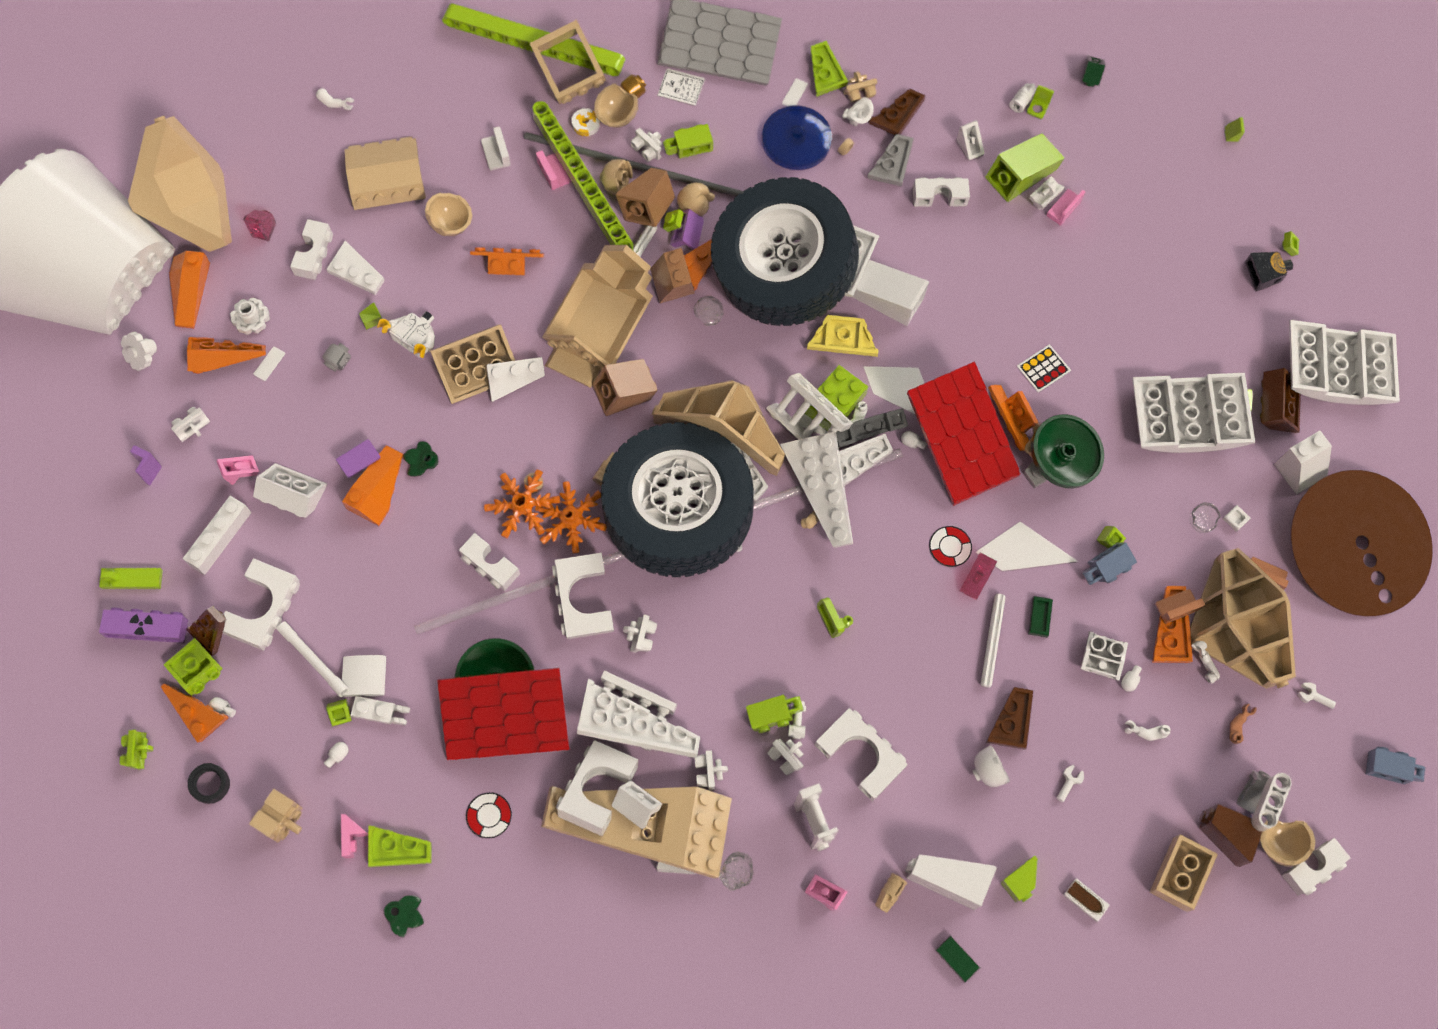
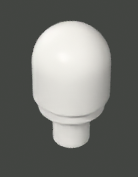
M906 431L901 436L902 443L910 448L916 449V447L924 450L927 446V443L920 440L921 437L914 432Z
M1135 665L1132 671H1128L1121 681V686L1125 691L1131 692L1136 689L1141 678L1139 676L1142 670L1141 667Z
M215 697L209 702V706L220 714L233 717L236 713V710L230 708V704L222 698Z
M343 742L334 744L327 754L329 757L324 764L331 768L335 762L339 763L348 754V746Z

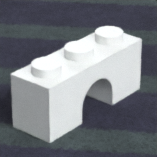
M922 177L915 179L913 185L914 207H932L934 195L936 194L945 195L949 200V206H967L970 199L968 178L956 177L945 179L939 177L927 179Z
M307 219L302 237L306 244L313 247L308 252L296 251L290 267L295 276L316 280L317 274H320L322 269V260L327 256V246L332 241L333 232L329 224Z
M474 533L459 549L461 560L467 565L472 564L476 567L475 571L480 576H487L490 579L489 582L496 589L501 588L505 591L520 575L519 569L505 557L496 564L485 562L486 556L491 551L490 546Z
M1335 838L1327 840L1312 852L1318 860L1316 871L1309 868L1303 862L1282 874V877L1297 896L1302 894L1308 896L1317 889L1315 885L1319 882L1321 884L1327 882L1332 878L1330 875L1335 870L1339 872L1347 866L1345 862L1350 859V856Z

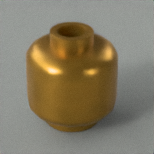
M633 74L629 75L620 84L624 91L636 95L637 98H640L646 92L645 86L647 85L638 74L636 76Z

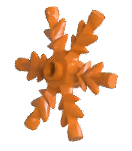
M536 469L533 478L528 476V486L524 484L526 491L523 493L518 492L519 485L516 486L515 478L510 480L506 473L500 475V479L505 484L501 488L509 491L506 494L512 495L513 498L510 502H507L504 498L503 502L494 499L495 504H484L485 512L495 510L494 515L502 510L503 513L508 509L513 510V515L507 516L509 520L502 524V526H506L501 534L502 537L508 539L512 529L514 532L517 531L516 522L520 523L518 518L520 515L526 516L525 523L529 521V530L534 527L538 535L545 532L544 528L540 525V522L544 520L536 517L539 513L532 512V507L537 506L541 509L542 505L550 509V504L560 503V496L549 497L550 493H547L543 497H541V494L538 495L536 499L531 497V493L538 491L534 488L543 483L538 481L543 474L542 471Z
M565 481L562 483L564 493H559V495L565 500L561 501V503L565 504L566 508L559 511L558 506L556 505V508H554L552 504H550V509L542 505L541 509L537 506L535 507V511L544 513L543 518L552 516L551 520L556 517L560 519L559 524H552L553 528L544 529L547 534L539 540L544 545L551 538L554 542L558 533L562 535V529L568 528L569 532L566 537H570L566 545L569 546L571 544L572 553L576 554L580 553L578 542H583L581 537L577 535L581 534V532L576 530L580 524H583L585 530L588 526L593 533L595 528L606 531L607 526L605 523L598 522L600 517L590 519L591 515L586 518L582 516L583 511H591L589 507L598 505L595 501L601 498L600 491L597 490L591 497L588 493L584 502L580 500V506L574 507L573 503L576 498H572L576 490L571 491L570 482Z

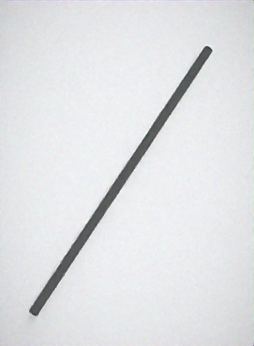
M528 132L525 133L524 139L550 146L545 137ZM573 145L577 153L607 162L622 159L629 161L633 169L644 172L650 168L660 169ZM665 170L669 178L688 184L701 183L710 190L732 196L744 193L738 189Z

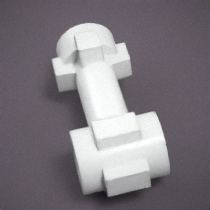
M801 701L804 708L802 712H806L805 702ZM802 712L794 714L793 725H789L788 737H792V739L800 740V738H805V726H801Z

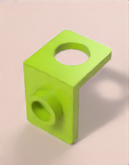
M1038 85L1027 114L1043 119L1054 91ZM1036 105L1042 107V112H1034L1033 107Z

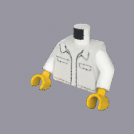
M427 311L420 318L414 313H410L407 316L394 320L380 319L377 328L383 327L382 333L385 334L387 330H390L389 333L392 340L418 358H424L425 353L434 348L435 335L430 325L434 317Z

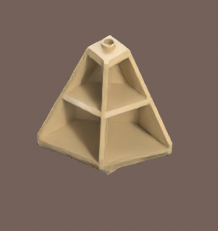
M165 116L154 119V124L145 127L128 199L132 211L209 252L230 244L232 238L225 181L220 165L174 116L167 119Z
M731 380L666 392L652 411L655 424L691 423L720 433L721 437L724 436L766 471L775 476L778 475L784 462V451L771 432L749 386Z
M1239 548L1221 553L1214 560L1201 596L1205 606L1200 611L1195 612L1190 626L1191 645L1196 641H1204L1207 644L1205 650L1208 651L1210 657L1266 689L1276 685L1277 688L1289 685L1288 681L1296 677L1291 607L1286 592Z

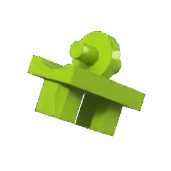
M133 729L128 730L127 735L121 736L122 747L127 748V754L120 756V765L138 770L144 769L147 752H152L154 748L148 745L147 733L138 732Z

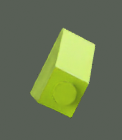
M1036 856L1031 857L1000 882L1015 903L1020 900L1024 903L1033 896L1031 891L1036 887L1038 861Z

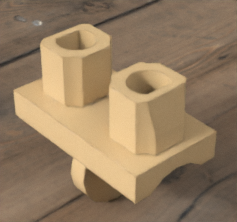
M857 71L854 72V78L849 79L852 85L846 86V89L843 90L844 95H848L850 102L853 103L861 99L859 91L864 90L867 98L874 97L876 95L875 86L878 82L876 78L867 80L866 74L861 76L860 72Z

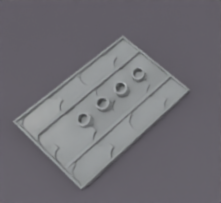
M671 0L657 65L766 86L769 84L782 18L735 8L730 9L704 2Z

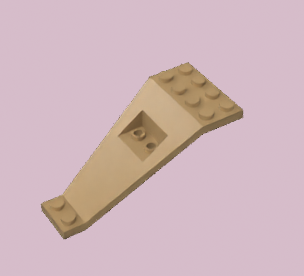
M554 786L549 787L541 827L707 877L719 878L732 798L699 787L643 789L661 802L662 806L659 811L651 815L646 827L641 829L612 807L618 790L582 791L584 796L592 803L611 810V821L603 836H600L558 817L557 802L560 797H564L567 791ZM645 830H646L647 833H648V836H647V837H646L645 834H644V831H645Z

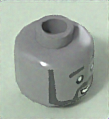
M341 343L339 345L331 344L322 356L323 364L335 372L336 370H343L351 359L348 353L349 349Z

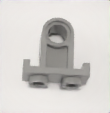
M1252 770L1249 775L1250 779L1236 803L1252 814L1256 810L1267 780L1271 777L1262 770L1259 772Z

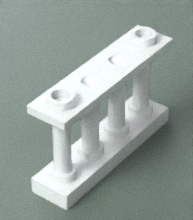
M800 373L791 375L787 380L791 385V389L780 404L775 403L766 408L770 415L782 423L798 440L812 437L811 434L824 418L831 423L827 433L843 432L853 424ZM798 392L804 397L805 401L793 417H791L784 409ZM812 405L818 410V414L805 430L797 422Z
M604 671L601 676V681L604 683L603 686L606 688L622 691V696L627 699H632V697L639 699L640 706L646 709L650 705L657 707V717L661 716L664 718L669 713L673 715L677 708L676 703L607 671Z
M820 784L800 790L794 802L796 811L802 810L803 813L805 812L815 837L810 846L811 850L817 848L818 851L828 848V844L835 839V835L838 833L837 827L829 830L819 805L818 799L822 793Z

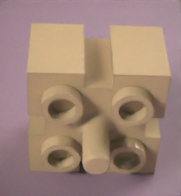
M273 789L265 800L264 806L261 810H258L249 825L279 843L287 837L290 830L295 834L301 832L302 827L295 822L301 817V810L303 808L279 791Z

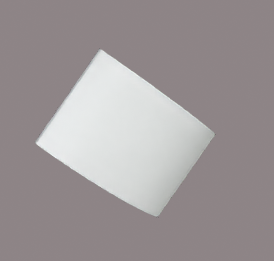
M1296 320L1289 321L1291 389L1310 398L1334 403L1375 405L1398 403L1400 401L1396 334L1363 329L1358 332L1329 329L1326 328V324Z
M1245 373L1207 374L1206 377L1170 379V376L1132 378L1141 448L1160 452L1191 453L1224 450L1255 443Z

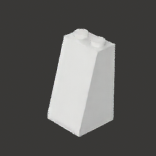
M869 260L853 298L908 326L925 297L929 281Z
M918 855L909 861L905 872L908 873L906 879L975 910L982 906L997 867Z

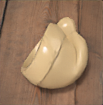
M690 183L679 191L677 204L681 211L690 209L702 217L707 213L709 202L715 199V195L709 192L708 187L704 184Z

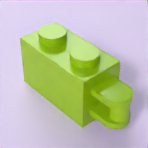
M698 124L694 127L681 128L674 131V137L665 139L663 145L667 155L678 154L679 159L713 151L714 141L708 124Z
M784 694L746 706L751 727L755 732L758 731V733L768 732L770 727L776 725L777 727L787 726L789 721L793 720V714L804 711L800 696L787 699ZM794 703L795 708L790 710L789 704Z

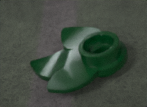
M424 441L418 442L417 449H409L403 454V459L410 464L407 475L411 477L423 475L427 469H434L439 462L438 455L432 451L431 445Z
M404 896L400 901H391L385 906L384 916L390 921L391 930L395 935L405 937L407 928H417L424 924L422 915L416 910L422 901L419 897ZM394 907L398 909L396 916L391 914V909Z

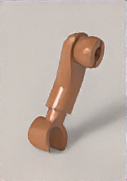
M1250 704L1243 705L1242 713H1239L1230 722L1229 738L1234 744L1242 743L1244 739L1242 725L1247 721L1249 715L1256 713V707L1252 708L1250 713L1247 712V707Z

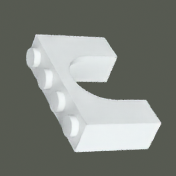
M602 553L555 560L556 565L552 566L553 576L558 577V585H555L556 596L561 597V604H558L559 616L563 615L564 623H561L562 635H566L567 639L614 632L611 610L585 614L577 611L569 601L570 590L578 580L605 575Z
M253 558L244 576L248 581L271 591L273 597L271 608L265 615L257 619H245L225 611L226 623L223 634L264 651L266 646L268 647L271 644L272 634L278 625L281 624V617L284 611L289 609L290 599L293 594L297 593L300 581L296 575Z
M849 708L815 742V746L830 759L848 741L862 740L871 745L876 753L877 764L875 769L858 786V789L873 802L908 764L901 753H895L891 749V744L885 738L881 739L876 734L877 731L872 725H866L861 720L862 716L856 710L852 711Z
M594 740L592 745L586 748L584 752L585 758L582 763H578L574 772L576 775L573 780L570 779L565 788L567 792L564 797L559 798L556 808L558 810V817L603 836L611 821V810L589 801L582 792L583 786L590 778L597 775H608L627 783L632 780L638 769V759Z

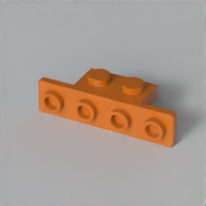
M475 247V250L470 251V255L488 256V274L525 275V257L543 258L545 254L540 253V249H529V252H522V249L512 248L511 252H504V248H493V251H486L485 247Z
M1001 385L989 386L991 398L995 401L1008 431L1012 434L1016 447L1020 451H1025V446L1029 442L1025 432L1039 422L1023 391H1017L1007 398Z

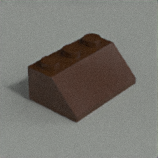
M1285 368L1263 372V379L1261 380L1263 391L1260 399L1262 404V413H1260L1261 423L1270 430L1300 433L1301 394L1291 389V373Z

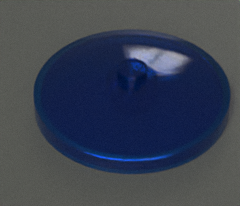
M787 106L775 111L766 120L762 130V145L767 156L777 165L790 170H806L820 164L828 155L832 144V131L827 120L819 112L805 106Z

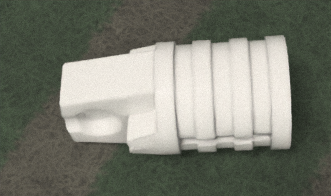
M1027 83L1018 90L1009 103L1013 111L1021 113L1036 90L1035 85Z

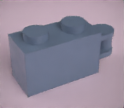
M1117 542L1088 561L1087 563L1090 567L1082 573L1089 585L1097 581L1111 583L1117 579V575L1130 571L1137 561L1126 542Z
M1376 747L1368 752L1365 775L1405 785L1413 781L1424 782L1426 767L1415 764L1416 758L1410 757L1408 753H1395L1389 751L1386 747Z

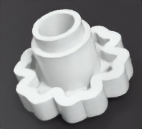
M250 298L248 301L245 299L240 300L234 305L235 310L230 313L232 324L237 327L240 333L246 335L251 334L252 331L254 333L261 332V330L266 328L265 322L270 320L268 308L263 305L261 300Z
M137 332L128 333L122 337V354L125 361L130 363L132 369L139 371L149 367L152 362L151 356L157 351L155 342L152 339H143L142 335Z

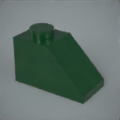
M1087 56L1082 76V82H1085L1084 85L1089 87L1100 85L1106 66L1104 59Z

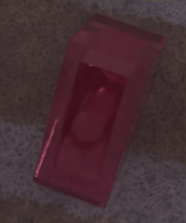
M254 210L245 215L243 220L251 236L270 241L276 225L273 214L266 210Z
M980 552L960 592L977 600L997 561Z

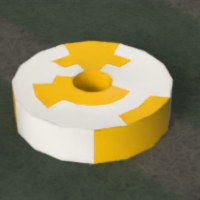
M588 108L580 109L573 114L572 128L578 135L591 136L598 131L600 120L597 118L594 110Z

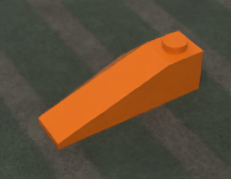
M184 251L173 257L169 276L176 327L195 328L210 267V262L203 252Z
M188 337L187 368L188 371L200 374L266 355V345L245 342L235 345L230 340H224V342L219 343L214 342V338Z
M387 445L379 453L381 458L368 466L352 485L342 501L347 510L377 526H380L390 510L392 494H394V486L403 457L401 452Z

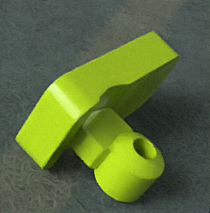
M829 597L821 599L817 603V609L832 638L840 636L845 631V628H849L853 624V618L849 615L839 619V615Z

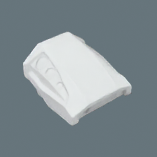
M1089 631L1080 669L1120 680L1128 643L1100 636Z

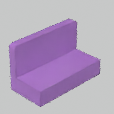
M687 209L683 211L681 228L672 232L670 245L673 247L686 245L694 250L699 245L704 219L692 210Z
M367 439L338 457L336 461L346 476L350 478L381 457L370 440Z
M134 445L130 452L140 463L135 472L150 486L162 466L150 452Z

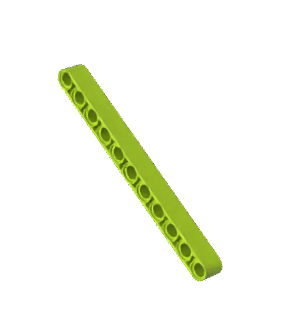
M449 4L442 18L443 23L451 28L531 52L534 51L530 43L550 33L457 4ZM569 38L541 52V55L596 71L583 43ZM589 44L602 72L615 77L619 76L625 63V57L617 52Z
M544 101L534 103L532 109L535 123L610 245H627L634 251L632 240L548 104Z

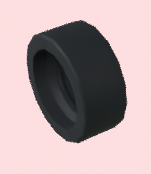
M204 763L197 766L190 773L187 788L190 795L199 802L213 804L222 800L227 795L230 788V779L227 772L220 766L213 763ZM206 772L217 773L221 780L219 789L212 795H203L197 789L199 778Z

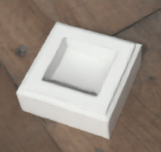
M1238 505L1223 518L1236 532L1251 519Z

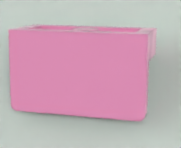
M542 150L536 153L537 163L552 190L571 182L554 153L549 156H545Z
M1068 188L1047 212L1046 216L1061 226L1081 203L1086 192L1082 190L1077 195Z

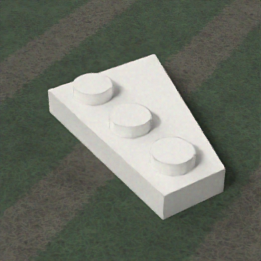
M344 241L326 269L329 274L374 295L377 294L385 281L384 277L346 241Z

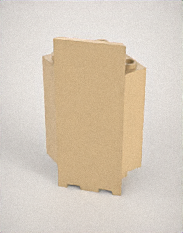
M605 245L595 263L583 264L542 336L548 341L547 344L554 348L545 366L589 388L592 387L593 382L605 365L617 362L653 297L646 290L652 279L648 274L651 266L627 245Z

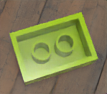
M838 365L817 390L848 417L856 408V405L864 399L869 386L841 365ZM810 405L804 414L813 420L818 414V410ZM826 418L819 424L826 431L831 427V423Z

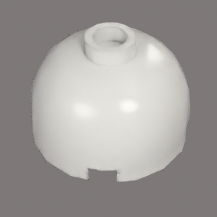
M992 746L983 749L976 755L974 760L976 769L972 771L977 781L982 780L985 785L990 787H998L1010 782Z

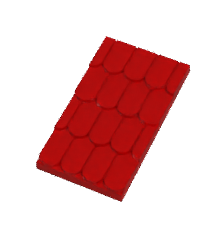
M975 361L907 391L908 398L953 506L1020 476L1019 467L1009 447L1010 444L996 415V410Z
M559 667L437 679L447 760L570 750Z

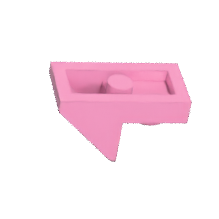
M253 456L217 459L216 461L222 477L232 485L240 477L257 476L259 473Z
M341 814L342 857L345 859L354 858V852H357V841L354 840V837L368 836V833L346 814Z
M815 874L805 893L823 903L832 911L837 910L847 891Z

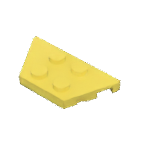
M833 315L826 316L823 324L818 328L814 337L807 345V350L878 357L879 352L875 348L872 335L867 330V324L864 319Z

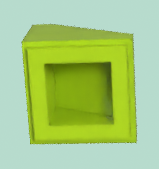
M1239 117L1225 126L1226 141H1240L1245 132L1243 117Z
M1105 526L1097 541L1106 548H1110L1117 542H1124L1126 538L1115 526Z
M347 699L327 704L326 709L332 726L352 721Z

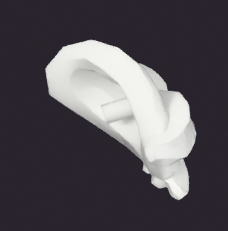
M867 97L861 98L850 109H846L842 117L847 118L850 124L854 126L867 123L873 114L874 107L872 101Z

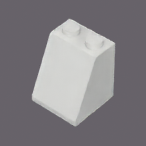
M1318 431L1291 447L1274 464L1296 495L1328 476L1332 445L1323 433Z

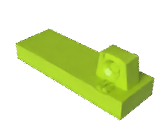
M101 568L99 587L101 589H161L163 570L161 568Z

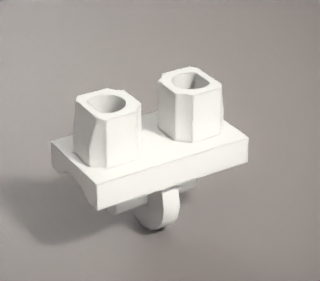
M638 128L636 136L631 140V147L635 151L644 147L645 150L642 152L643 158L647 162L654 158L658 161L661 158L660 146L662 142L659 141L661 134L658 132L654 134L648 132L646 134Z
M1051 176L1030 195L1029 199L1033 201L1032 204L1037 209L1043 210L1065 187L1058 184Z
M192 407L187 410V417L182 420L176 418L172 421L173 427L171 429L182 442L194 433L198 437L201 436L198 430L210 422L200 408Z
M644 614L643 617L638 618L637 622L631 621L630 626H624L623 632L628 634L626 640L632 641L631 652H648L652 648L653 641L644 637L645 633H655L657 623L649 620L650 616Z
M776 739L772 743L774 746L769 750L768 755L774 761L783 755L787 761L780 768L785 775H789L795 770L798 771L804 767L793 754L795 753L799 758L804 755L799 750L803 745L800 741L794 744L790 739L785 744L781 739Z
M712 750L706 751L705 754L698 755L695 758V768L706 767L707 774L696 775L697 787L708 788V791L714 790V773L717 775V780H723L722 773L728 772V767L722 766L721 759L715 760L716 767H713Z

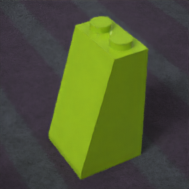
M1041 133L1000 153L985 178L1006 202H1009L1056 171L1065 157Z

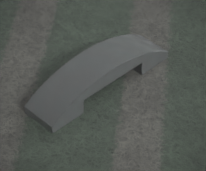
M904 408L852 422L853 424L849 429L843 432H836L838 447L907 427L908 423Z

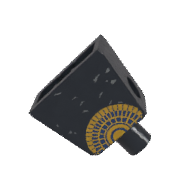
M1279 252L1250 253L1245 261L1256 291L1282 282L1287 275V271L1293 269L1292 260L1283 261Z

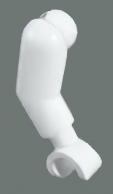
M324 88L316 92L317 99L329 108H341L342 106L346 110L353 108V106H349L346 103H352L354 101L353 98H346L345 100L334 99Z
M861 401L856 405L853 418L850 420L851 422L865 418L868 409L867 404H865L866 402Z
M1196 641L1191 646L1199 652V657L1208 671V674L1205 675L1206 680L1213 684L1219 680L1220 674L1208 651L1205 650L1207 644L1204 641Z
M1131 720L1125 722V724L1131 727V729L1126 728L1125 733L1131 734L1134 732L1137 736L1148 741L1166 738L1171 731L1168 725L1146 729L1142 726H1136Z

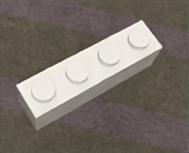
M229 496L183 557V560L189 566L205 575L251 514L248 507L234 497Z

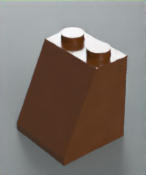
M1220 804L1202 811L1199 822H1201L1199 829L1237 867L1252 863L1263 832L1254 828L1252 818Z

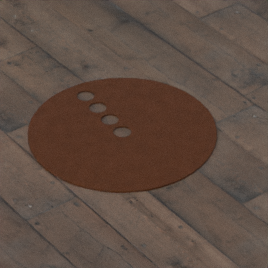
M1346 470L1333 473L1322 478L1308 489L1300 500L1293 516L1291 545L1296 565L1312 591L1332 607L1357 616L1385 615L1407 605L1424 586L1430 572L1433 557L1430 528L1417 502L1404 488L1391 479L1364 470ZM1358 536L1367 538L1369 544L1366 549L1357 547L1356 538ZM1370 553L1375 556L1376 564L1374 567L1365 565L1363 558L1366 554ZM1378 571L1384 576V582L1381 585H1376L1372 582L1371 575L1373 572ZM1382 589L1390 591L1392 599L1389 603H1384L1380 600L1379 592Z

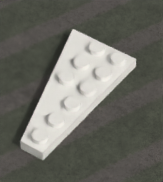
M830 432L780 444L832 546L837 548L853 544L836 433Z
M588 679L577 734L692 758L697 757L700 736L680 726H674L666 722L667 719L651 714L650 710L623 696L619 697L611 693L610 689L606 687L601 688L595 685L594 681Z

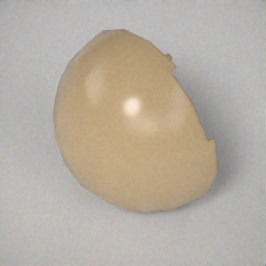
M612 84L598 94L594 111L597 118L606 126L620 128L629 124L635 118L638 111V98L632 93H627L620 86Z
M440 192L433 195L427 201L425 216L429 225L442 236H456L463 233L470 225L472 211L468 202L460 195Z
M1278 820L1274 827L1263 831L1260 838L1262 849L1268 858L1282 866H1296L1305 862L1315 847L1313 831L1304 821L1295 820L1291 823H1284Z

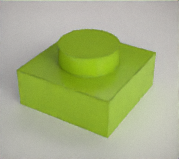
M677 209L666 213L663 229L669 232L681 228L684 212Z
M1292 231L1285 232L1284 240L1282 241L1283 249L1291 256L1298 255L1299 238Z

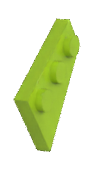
M827 41L812 45L810 52L816 97L847 86L848 80Z
M368 825V867L432 864V843L430 841Z

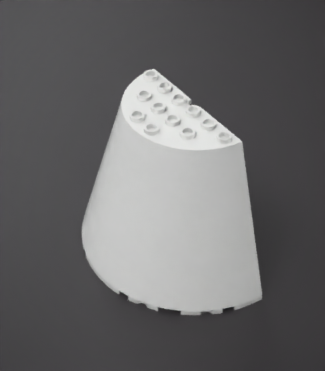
M55 149V152L50 154L41 153L36 155L33 160L29 159L24 163L26 165L24 169H16L0 186V310L111 335L118 328L123 317L130 312L133 304L140 299L142 295L141 289L148 287L152 283V279L162 270L167 259L172 257L175 248L146 218L132 211L128 199L85 156L66 149Z

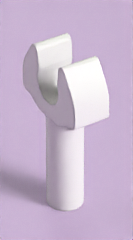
M1309 682L1301 685L1302 688L1309 691V695L1304 692L1297 694L1302 702L1308 703L1310 700H1315L1331 709L1335 707V701L1317 693L1315 684Z
M1074 765L1066 768L1063 772L1066 782L1057 796V799L1061 802H1064L1074 784L1079 785L1084 780V771L1079 772L1077 778L1072 777L1071 772L1074 769Z

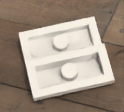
M358 655L343 657L342 682L349 688V691L343 697L384 695L386 656Z

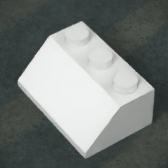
M275 463L257 476L253 497L263 503L272 504L281 510H287L296 516L306 518L315 510L326 489L327 483Z

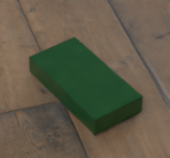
M1033 596L1028 635L1049 637L1053 599Z
M952 936L935 950L964 983L980 969Z

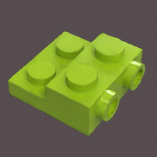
M195 638L163 664L191 696L201 693L205 688L204 685L210 680L217 679L220 676V671L223 669Z

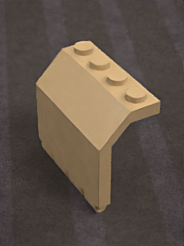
M411 136L400 138V141L392 139L382 141L381 144L373 142L364 144L362 147L360 144L348 146V149H345L346 174L354 210L426 199L416 138Z

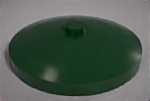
M1068 414L1055 415L1041 423L1032 436L1031 455L1033 462L1040 474L1052 484L1062 488L1074 489L1087 485L1099 475L1104 464V447L1098 433L1085 420Z
M489 638L473 644L464 652L457 664L455 678L535 669L527 652L518 644L507 639Z

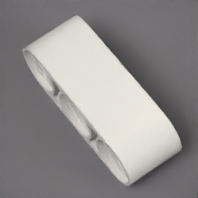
M1278 773L1267 780L1252 817V825L1256 830L1266 831L1277 824L1292 784L1291 778L1287 774ZM1276 779L1281 782L1282 788L1276 785ZM1269 798L1274 800L1275 806L1270 805ZM1262 816H1264V817L1267 819V821H1268V824H1267V825H1265V824L1262 822V820H1261V817H1262Z

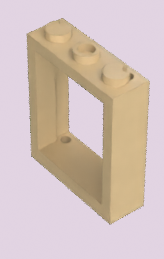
M577 20L530 43L559 104L570 102L573 97L577 95L582 96L593 87L598 88L607 81ZM578 34L597 73L559 92L541 52Z

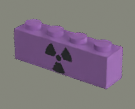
M113 607L111 610H103L99 633L105 638L184 643L188 620L180 612L163 614L161 611L151 610L150 613H146L139 609L123 611L121 608Z

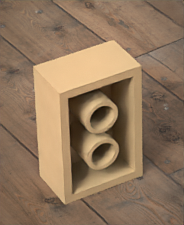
M1182 835L1174 837L1149 893L1185 912L1194 910L1218 854Z

